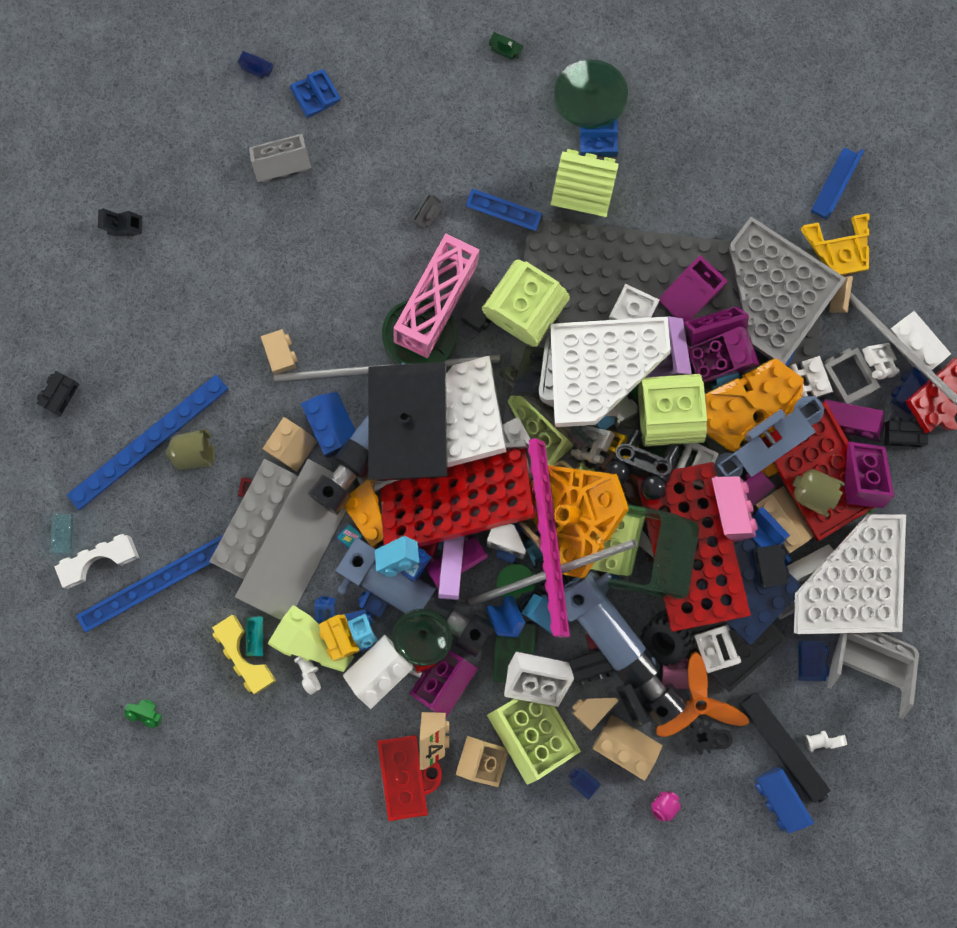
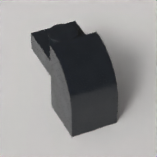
M104 208L99 209L98 228L107 231V234L112 236L142 234V216L130 211L115 213Z

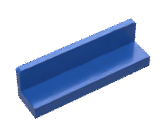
M845 147L843 148L810 212L825 220L829 218L864 152L863 149L857 154Z
M473 188L466 203V207L535 232L543 217V214L538 211Z

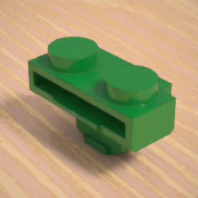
M147 699L141 700L139 705L128 703L125 708L126 719L132 722L139 720L148 728L159 727L162 720L161 714H156L154 711L156 705Z

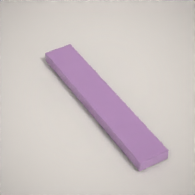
M456 498L453 499L452 504H456ZM454 517L453 521H458L460 518ZM464 536L444 541L439 598L459 600Z

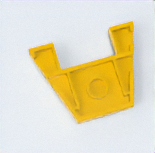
M869 213L856 215L851 218L855 232L853 236L824 241L819 223L803 225L801 227L802 233L821 262L840 275L864 272L869 269V246H867Z

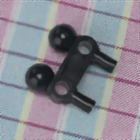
M632 430L627 442L622 443L616 448L615 457L606 466L604 473L617 474L620 484H624L628 480L630 473L644 479L641 484V492L644 497L653 501L661 499L666 492V484L670 481L671 474L675 468L673 461L679 448L669 444L663 457H659L637 448L643 434L638 430ZM663 470L665 471V473H659L657 471Z

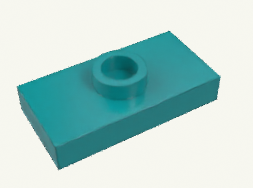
M246 617L245 656H263V617Z

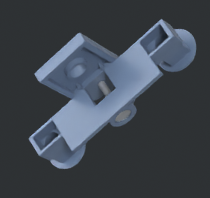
M804 396L796 402L794 411L786 416L783 410L780 409L750 430L744 436L748 441L745 446L735 453H723L717 457L714 463L717 477H740L743 466L749 475L753 477L816 432L811 425L819 422L824 414L825 408L816 396ZM772 426L775 427L782 437L778 442L774 440L768 431ZM762 433L765 434L772 444L770 448H767L759 437Z

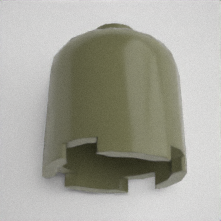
M207 429L177 434L171 438L166 449V456L174 467L180 470L212 467L211 463L215 462L214 445L210 446L208 439L212 438Z
M809 469L801 476L797 475L793 482L795 487L794 497L803 506L824 517H828L829 513L827 511L829 508L834 509L842 495V491L839 489L840 486H844V482L818 470Z

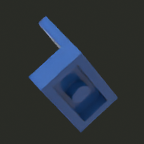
M761 507L752 519L756 520L758 530L755 531L756 537L751 538L758 547L781 544L783 546L790 535L768 511Z
M506 595L500 607H486V612L498 636H519L525 621L513 596Z

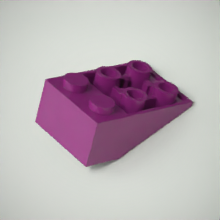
M700 255L662 294L659 302L675 317L683 318V322L693 319L725 287L728 281Z
M737 327L688 348L695 373L702 376L703 383L740 373L759 365L748 331L743 327Z

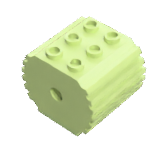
M567 149V152H562L551 205L607 217L619 165L615 163L616 159L604 157L603 161L597 159V155L586 153L585 156H580L578 151Z
M515 260L482 307V311L488 319L508 333L532 347H537L550 329V324L554 323L569 301L570 296L567 290L552 277L528 262Z
M700 374L645 377L638 384L641 433L643 434L642 444L644 446L704 443L707 434V413L702 376Z
M628 510L609 541L604 543V549L635 539L637 547L595 561L591 569L616 575H631L645 516Z

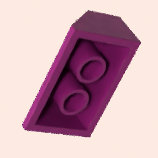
M735 306L685 321L683 323L687 344L694 346L737 327L747 329L749 315Z
M467 536L464 538L461 573L488 558L476 537L471 538ZM435 555V557L430 559L426 570L438 588L440 585L443 556L437 558Z
M441 645L433 657L436 666L423 672L410 695L434 712L446 713L447 718L478 668Z

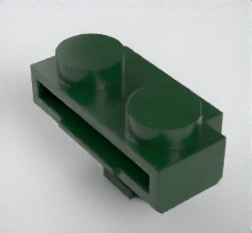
M493 32L489 40L491 51L511 60L513 58L518 59L524 48V45Z

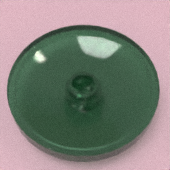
M593 59L578 61L568 66L559 75L554 88V100L559 113L570 123L584 128H599L615 121L624 111L628 98L627 83L621 72L607 62Z

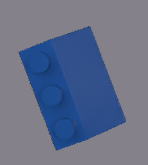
M338 392L318 395L301 403L325 457L329 458L337 454L356 431Z
M774 767L755 778L757 782L755 788L760 795L764 794L767 800L765 805L770 813H775L778 818L775 822L781 831L785 830V832L790 834L814 824L783 769Z

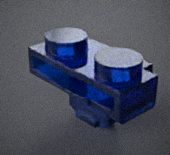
M242 51L238 59L241 70L262 79L264 76L269 77L274 68L272 63L245 51Z

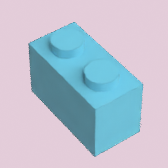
M402 536L376 549V572L387 577H393L397 573L408 570L418 564L417 541Z

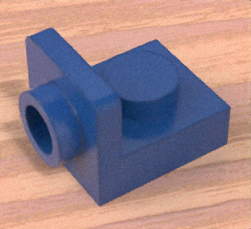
M368 590L367 592L363 591L358 600L360 603L359 608L365 609L380 618L389 604Z
M322 596L316 599L314 605L315 621L318 624L335 616V598Z

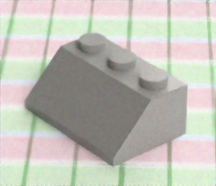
M303 134L249 148L257 182H268L275 177H287L291 173H302L311 168Z

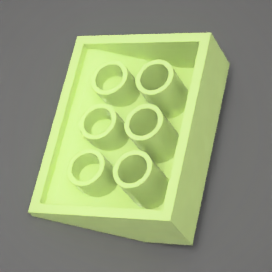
M513 699L487 715L527 785L539 780L581 752L555 706Z

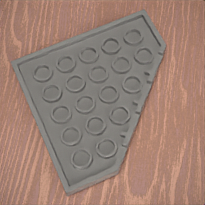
M750 217L729 246L742 310L749 315L747 331L755 350L770 360L777 358L783 364H786L846 278L753 217Z

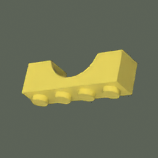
M235 615L229 616L212 627L215 640L223 644L225 656L229 660H233L235 664L233 668L238 676H243L246 681L243 684L249 693L257 694L276 682L267 665H252L242 657L240 641L245 630Z

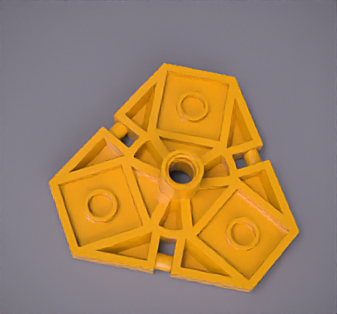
M777 358L771 359L742 375L743 378H735L705 394L707 413L706 435L728 451L736 452L745 446L748 441L744 436L780 409L783 410L786 416L794 411L796 402L802 398L804 378ZM754 413L757 415L756 421L753 419ZM774 426L768 429L769 433L776 430ZM762 433L759 437L762 438L765 434ZM744 441V445L740 446V443ZM774 463L761 470L766 477H770L778 472Z
M548 465L561 565L602 551L605 541H609L618 524L629 510L618 475L589 470L579 471V469ZM533 481L531 485H532V493H533V501H534V509H535V505H536L537 503H536V495H535L534 492H533V485H534V481ZM535 509V518L533 519L538 529L539 518ZM593 563L562 574L585 578Z

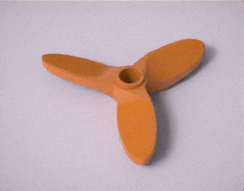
M693 652L689 657L687 667V679L691 692L690 700L686 701L685 709L677 717L664 725L657 726L656 733L660 737L673 735L690 725L699 714H706L718 721L735 726H745L749 724V719L745 713L736 707L708 698V680L705 664L700 654ZM698 701H704V703L701 706L696 705Z

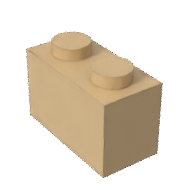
M283 329L261 336L274 374H281L296 368L295 362H298L295 352L290 351L289 345L292 342L289 334H285Z

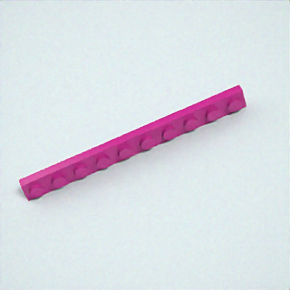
M534 438L529 440L528 453L532 463L533 492L536 495L537 503L535 509L539 518L538 531L541 534L542 542L540 549L544 558L545 588L549 598L548 610L551 614L550 629L554 637L566 638L570 637L546 447L545 442Z

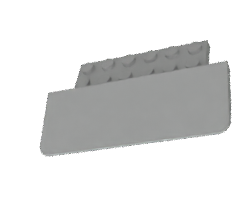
M266 459L263 460L209 561L244 579L235 595L236 598L280 620L283 619L293 605L297 606L346 512V509L343 507L339 514L335 515L308 495L322 475L330 478L334 472L307 459L302 471L297 476ZM353 483L346 490L349 494L355 490ZM328 493L325 497H332L334 493Z

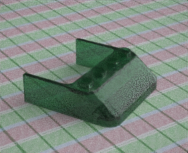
M628 505V514L661 520L651 581L648 585L609 578L607 586L677 600L683 599L689 593L699 535L697 523L674 513Z

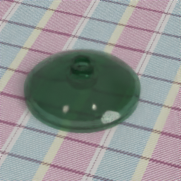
M414 609L398 619L393 629L392 641L396 652L407 662L418 666H428L441 661L448 654L452 644V631L445 618L437 612L428 609ZM425 630L427 633L422 634L420 631Z

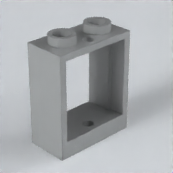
M848 348L841 352V356L837 359L833 356L824 361V369L832 390L841 403L852 404L880 388L876 378L872 377V371L858 348L854 350ZM853 357L869 385L847 396L832 367Z

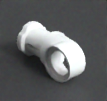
M298 656L294 661L298 663L302 671V685L305 691L312 695L321 688L315 675L318 667L314 666L312 660L305 661L302 660L303 657Z
M821 731L820 734L813 736L805 735V743L810 753L822 747L832 749L848 745L845 735L828 738L825 731Z

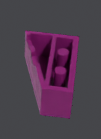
M825 399L843 433L880 442L885 422L882 410Z

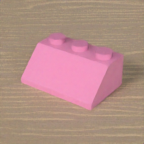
M739 476L712 478L724 535L733 540V543L756 537L755 531L758 530L756 520L752 519L751 516L753 505L751 500L747 499L746 493H749L747 482H744Z

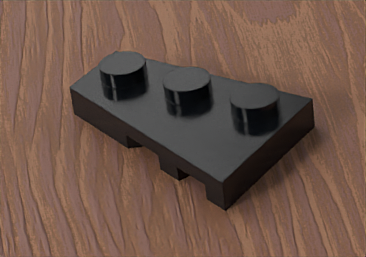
M525 347L511 396L539 397L544 356L543 347Z

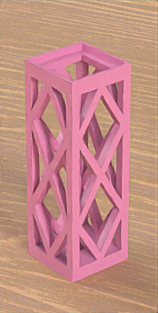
M445 233L393 328L394 343L428 359L478 265L480 249ZM448 245L454 247V249L448 251ZM462 252L471 256L469 260L462 257ZM447 258L454 261L439 270L442 262ZM456 267L457 275L439 285L438 276ZM457 282L452 291L440 297L439 291ZM432 283L433 289L427 292L429 286ZM433 295L434 301L417 310L421 301ZM447 300L443 309L441 310L440 303ZM434 307L435 316L416 327L415 317ZM434 323L431 331L424 335L419 333V331Z

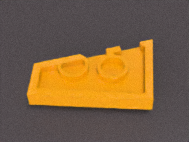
M367 479L350 493L351 498L344 508L368 544L375 548L383 541L382 514L378 505V497L374 492V483Z

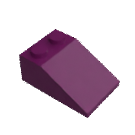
M855 442L848 443L845 474L847 504L884 508L894 497L885 447Z

